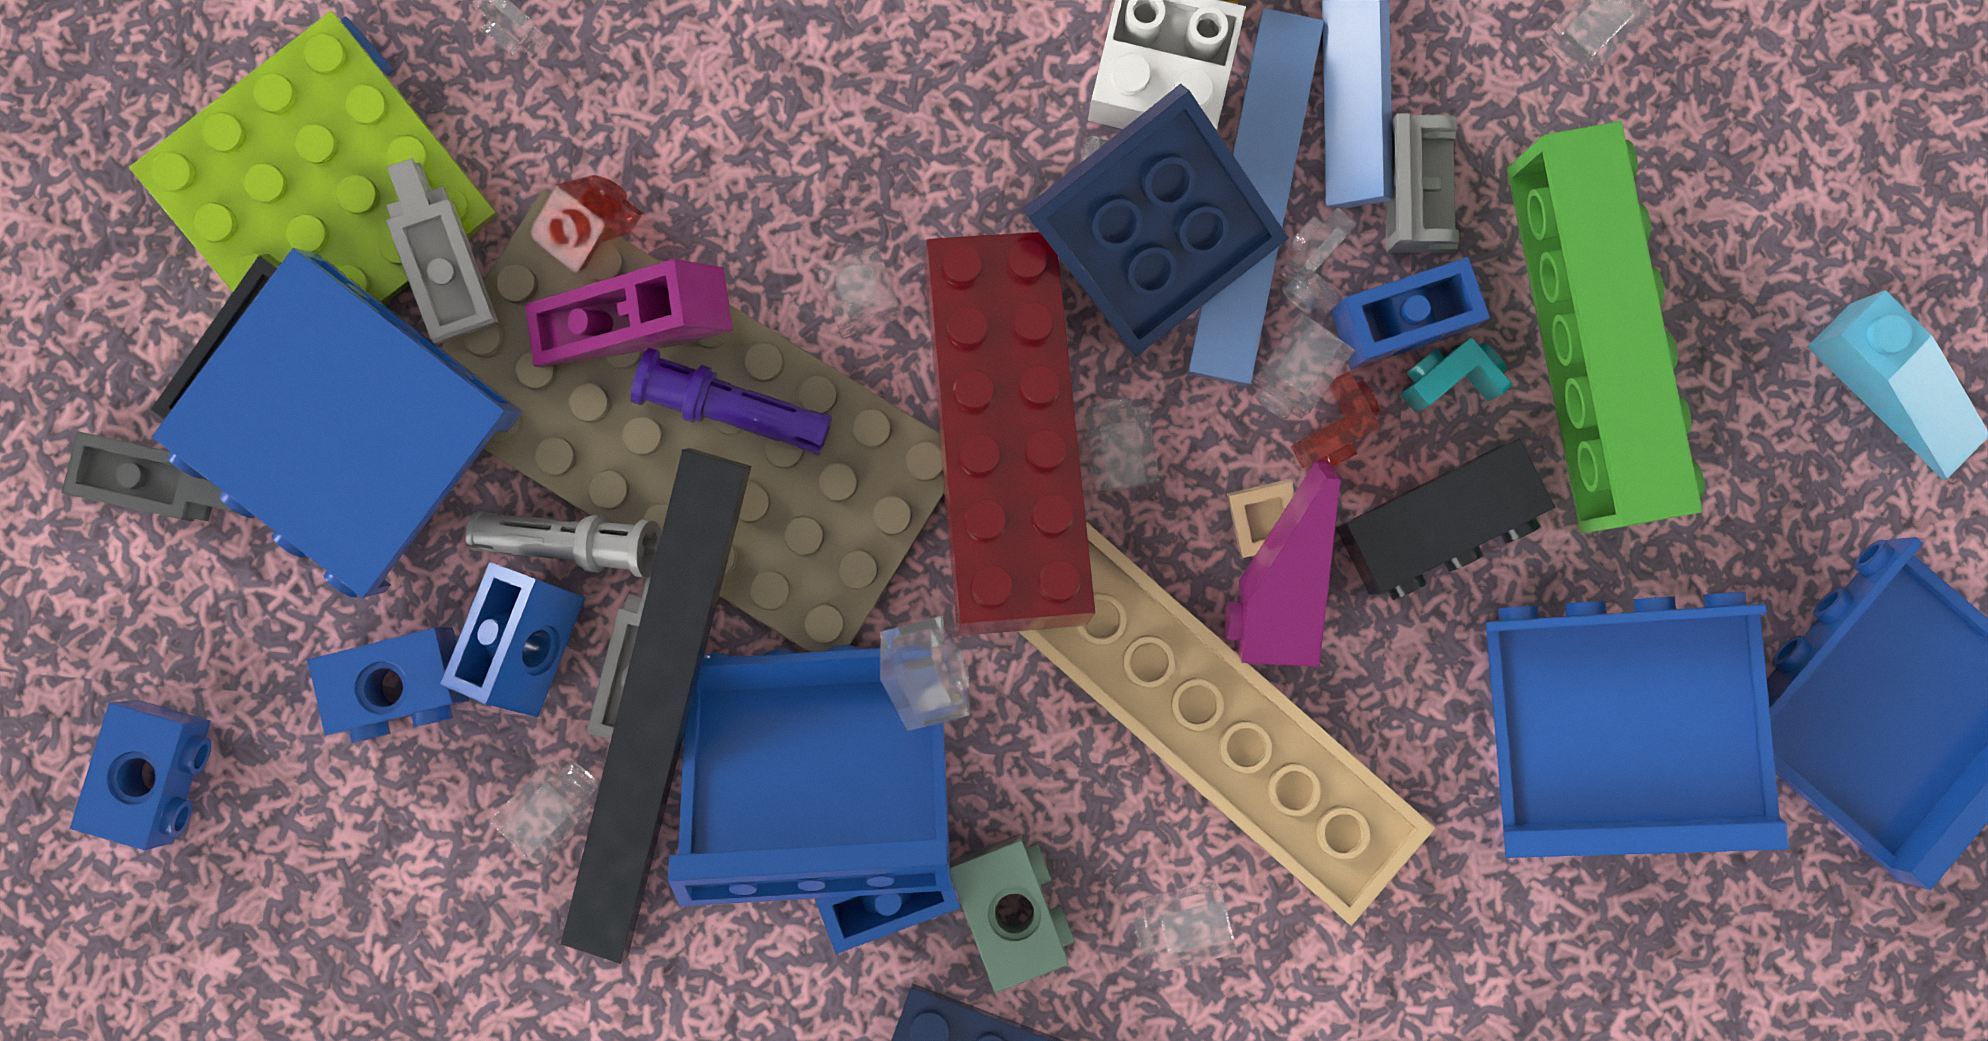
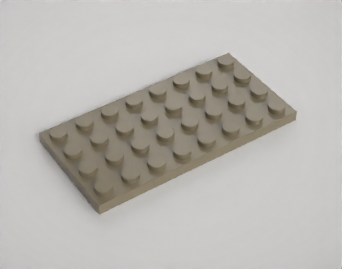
M542 190L484 280L499 323L445 341L441 347L442 350L523 411L508 432H495L483 449L589 515L606 516L611 523L636 525L642 519L652 520L658 523L661 532L682 449L691 448L752 466L719 596L809 652L828 651L840 645L851 646L945 495L940 434L730 304L733 331L683 345L658 348L657 350H660L661 358L693 369H698L700 365L711 367L712 371L717 373V379L792 403V405L807 410L831 415L830 429L819 456L781 441L778 442L706 417L701 422L696 420V422L692 423L684 420L683 412L646 401L643 405L632 403L630 399L632 384L639 362L645 351L549 367H534L525 304L662 263L552 194Z

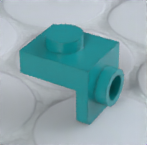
M1470 337L1454 347L1445 356L1435 348L1406 372L1414 382L1403 390L1400 395L1413 411L1417 413L1434 403L1464 376L1468 378L1487 401L1503 395L1512 387V383L1504 375L1507 372V367L1499 354L1485 343L1478 345Z

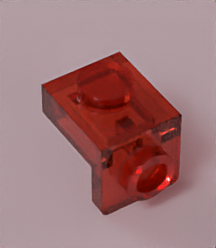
M592 175L557 184L531 228L530 235L570 270L578 272L587 267L601 242L629 234L637 225L643 213L626 200L627 194L618 184L605 177Z
M1349 371L1327 384L1344 417L1290 446L1301 468L1315 461H1328L1332 467L1358 454L1352 444L1353 441L1380 428L1375 418V415L1380 413V409L1373 392L1363 380L1356 382Z

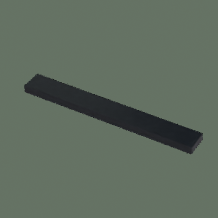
M691 448L682 449L561 945L619 964L629 956L752 467L750 465Z

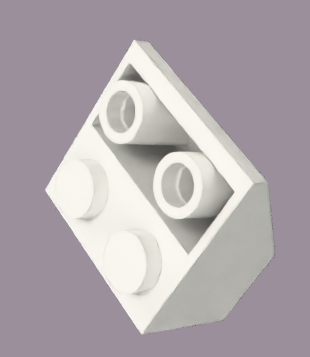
M1115 0L1091 99L1088 121L1124 129L1181 83L1190 90L1217 130L1246 6L1221 0Z

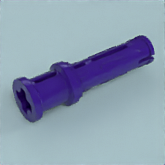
M647 348L636 370L630 399L632 403L643 405L646 401L659 404L683 412L684 420L692 423L696 422V420L701 422L706 417L778 442L781 441L818 456L822 452L832 421L831 415L807 410L792 405V403L717 379V373L713 372L711 367L700 365L698 369H693L661 358L660 350Z

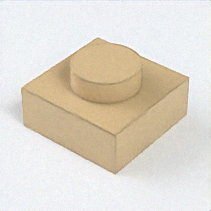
M1283 480L1227 493L1242 558L1257 554L1259 548L1295 494L1291 480Z

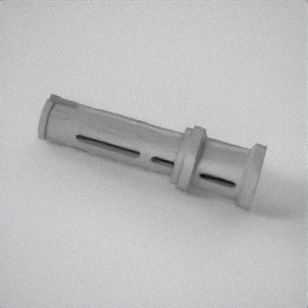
M476 511L470 516L466 527V541L468 545H472L470 548L472 551L502 552L531 557L566 559L575 561L584 571L599 573L605 567L628 569L635 577L650 578L652 575L662 534L661 528L656 521L642 519L636 525L611 523L606 516L594 514L585 517L580 522H569Z

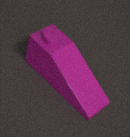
M672 259L525 304L534 367H549L646 351L647 348L658 349L683 345L733 331L724 267Z
M1315 461L1240 578L1237 602H1227L1224 624L1226 640H1234L1241 663L1320 667L1341 478L1328 461Z

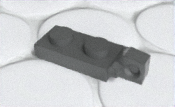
M77 431L61 493L187 521L197 519L209 522L212 507L233 511L221 501L219 496L223 491L205 477L202 479L192 477L175 467L167 458L170 451Z

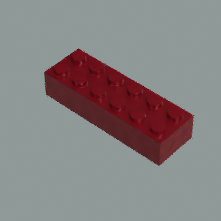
M1040 232L927 239L925 275L957 636L1087 626L1096 611L1058 255Z

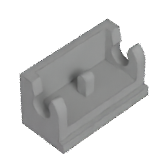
M1397 113L1392 119L1394 200L1385 202L1386 253L1456 252L1458 250L1459 230L1455 229L1454 140L1456 139L1457 117Z

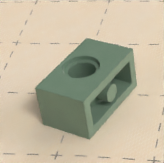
M1018 834L950 861L951 878L995 993L1069 965L1064 946L1074 943L1075 940L1062 906L1049 909L1041 885L1052 880L1038 844L1026 848L1022 835ZM1020 894L1029 899L1033 905L1030 917L1023 923L1016 925L1002 921L995 909L998 902L1004 896Z

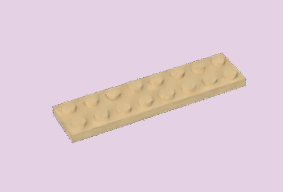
M1086 522L1096 613L1087 626L1017 632L1352 926L1434 831L1435 827L1251 665L1241 663L1240 657L1235 651Z

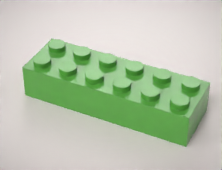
M1622 121L1545 134L1506 168L1580 534L1703 512L1700 499L1705 492L1704 476L1699 464L1692 460L1687 438V434L1691 429L1690 409L1686 400L1679 396L1674 375V369L1678 361L1677 346L1672 334L1665 331L1660 308L1664 300V283L1659 270L1652 267L1647 245L1651 234L1650 216L1645 205L1638 201L1634 182L1638 168L1637 153L1633 143L1625 139Z

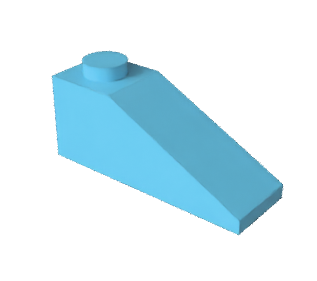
M1886 290L1850 303L1807 346L1942 480L1948 479L1988 438L1986 426L1934 337Z

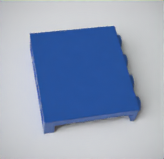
M292 248L152 435V438L171 451L167 458L175 467L192 477L199 479L205 477L223 492L219 497L226 506L247 518H255L256 516L273 529L272 539L281 548L300 558L308 556L326 570L324 578L332 587L347 596L356 598L359 595L365 598L385 593L391 584L384 579L495 432H508L523 411L322 256Z
M1917 537L1885 541L1878 540L1868 546L1858 556L1854 563V568L1859 572L1844 589L1840 587L1831 591L1817 604L1813 615L1818 620L1803 637L1800 635L1795 636L1787 641L1773 657L1772 663L1777 668L1767 678L1775 771L1779 778L1899 882L1932 890L1988 823V618L1914 555L1923 544Z
M1746 592L1703 594L1704 607L1676 609L1675 596L1633 599L1634 612L1607 613L1606 601L1565 603L1566 616L1539 618L1538 605L1498 608L1499 620L1486 621L1506 858L1789 850L1787 822L1780 818L1761 624V615L1767 614L1766 604H1747Z
M906 641L888 648L860 649L855 646L840 645L821 652L796 653L787 649H775L766 652L764 655L733 657L724 653L704 655L684 733L678 854L669 855L668 882L680 907L951 890L943 680L939 644L923 645L918 642Z

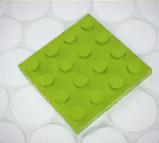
M332 10L129 166V169L232 292L259 255L270 254L282 263L292 248L319 254L384 305L407 288L410 283L386 219L390 218L387 205L399 201L387 167L409 159H413L415 163H421L431 190L441 186L445 187L450 200L455 204L467 239L499 216L498 212L387 75L378 67L339 16Z

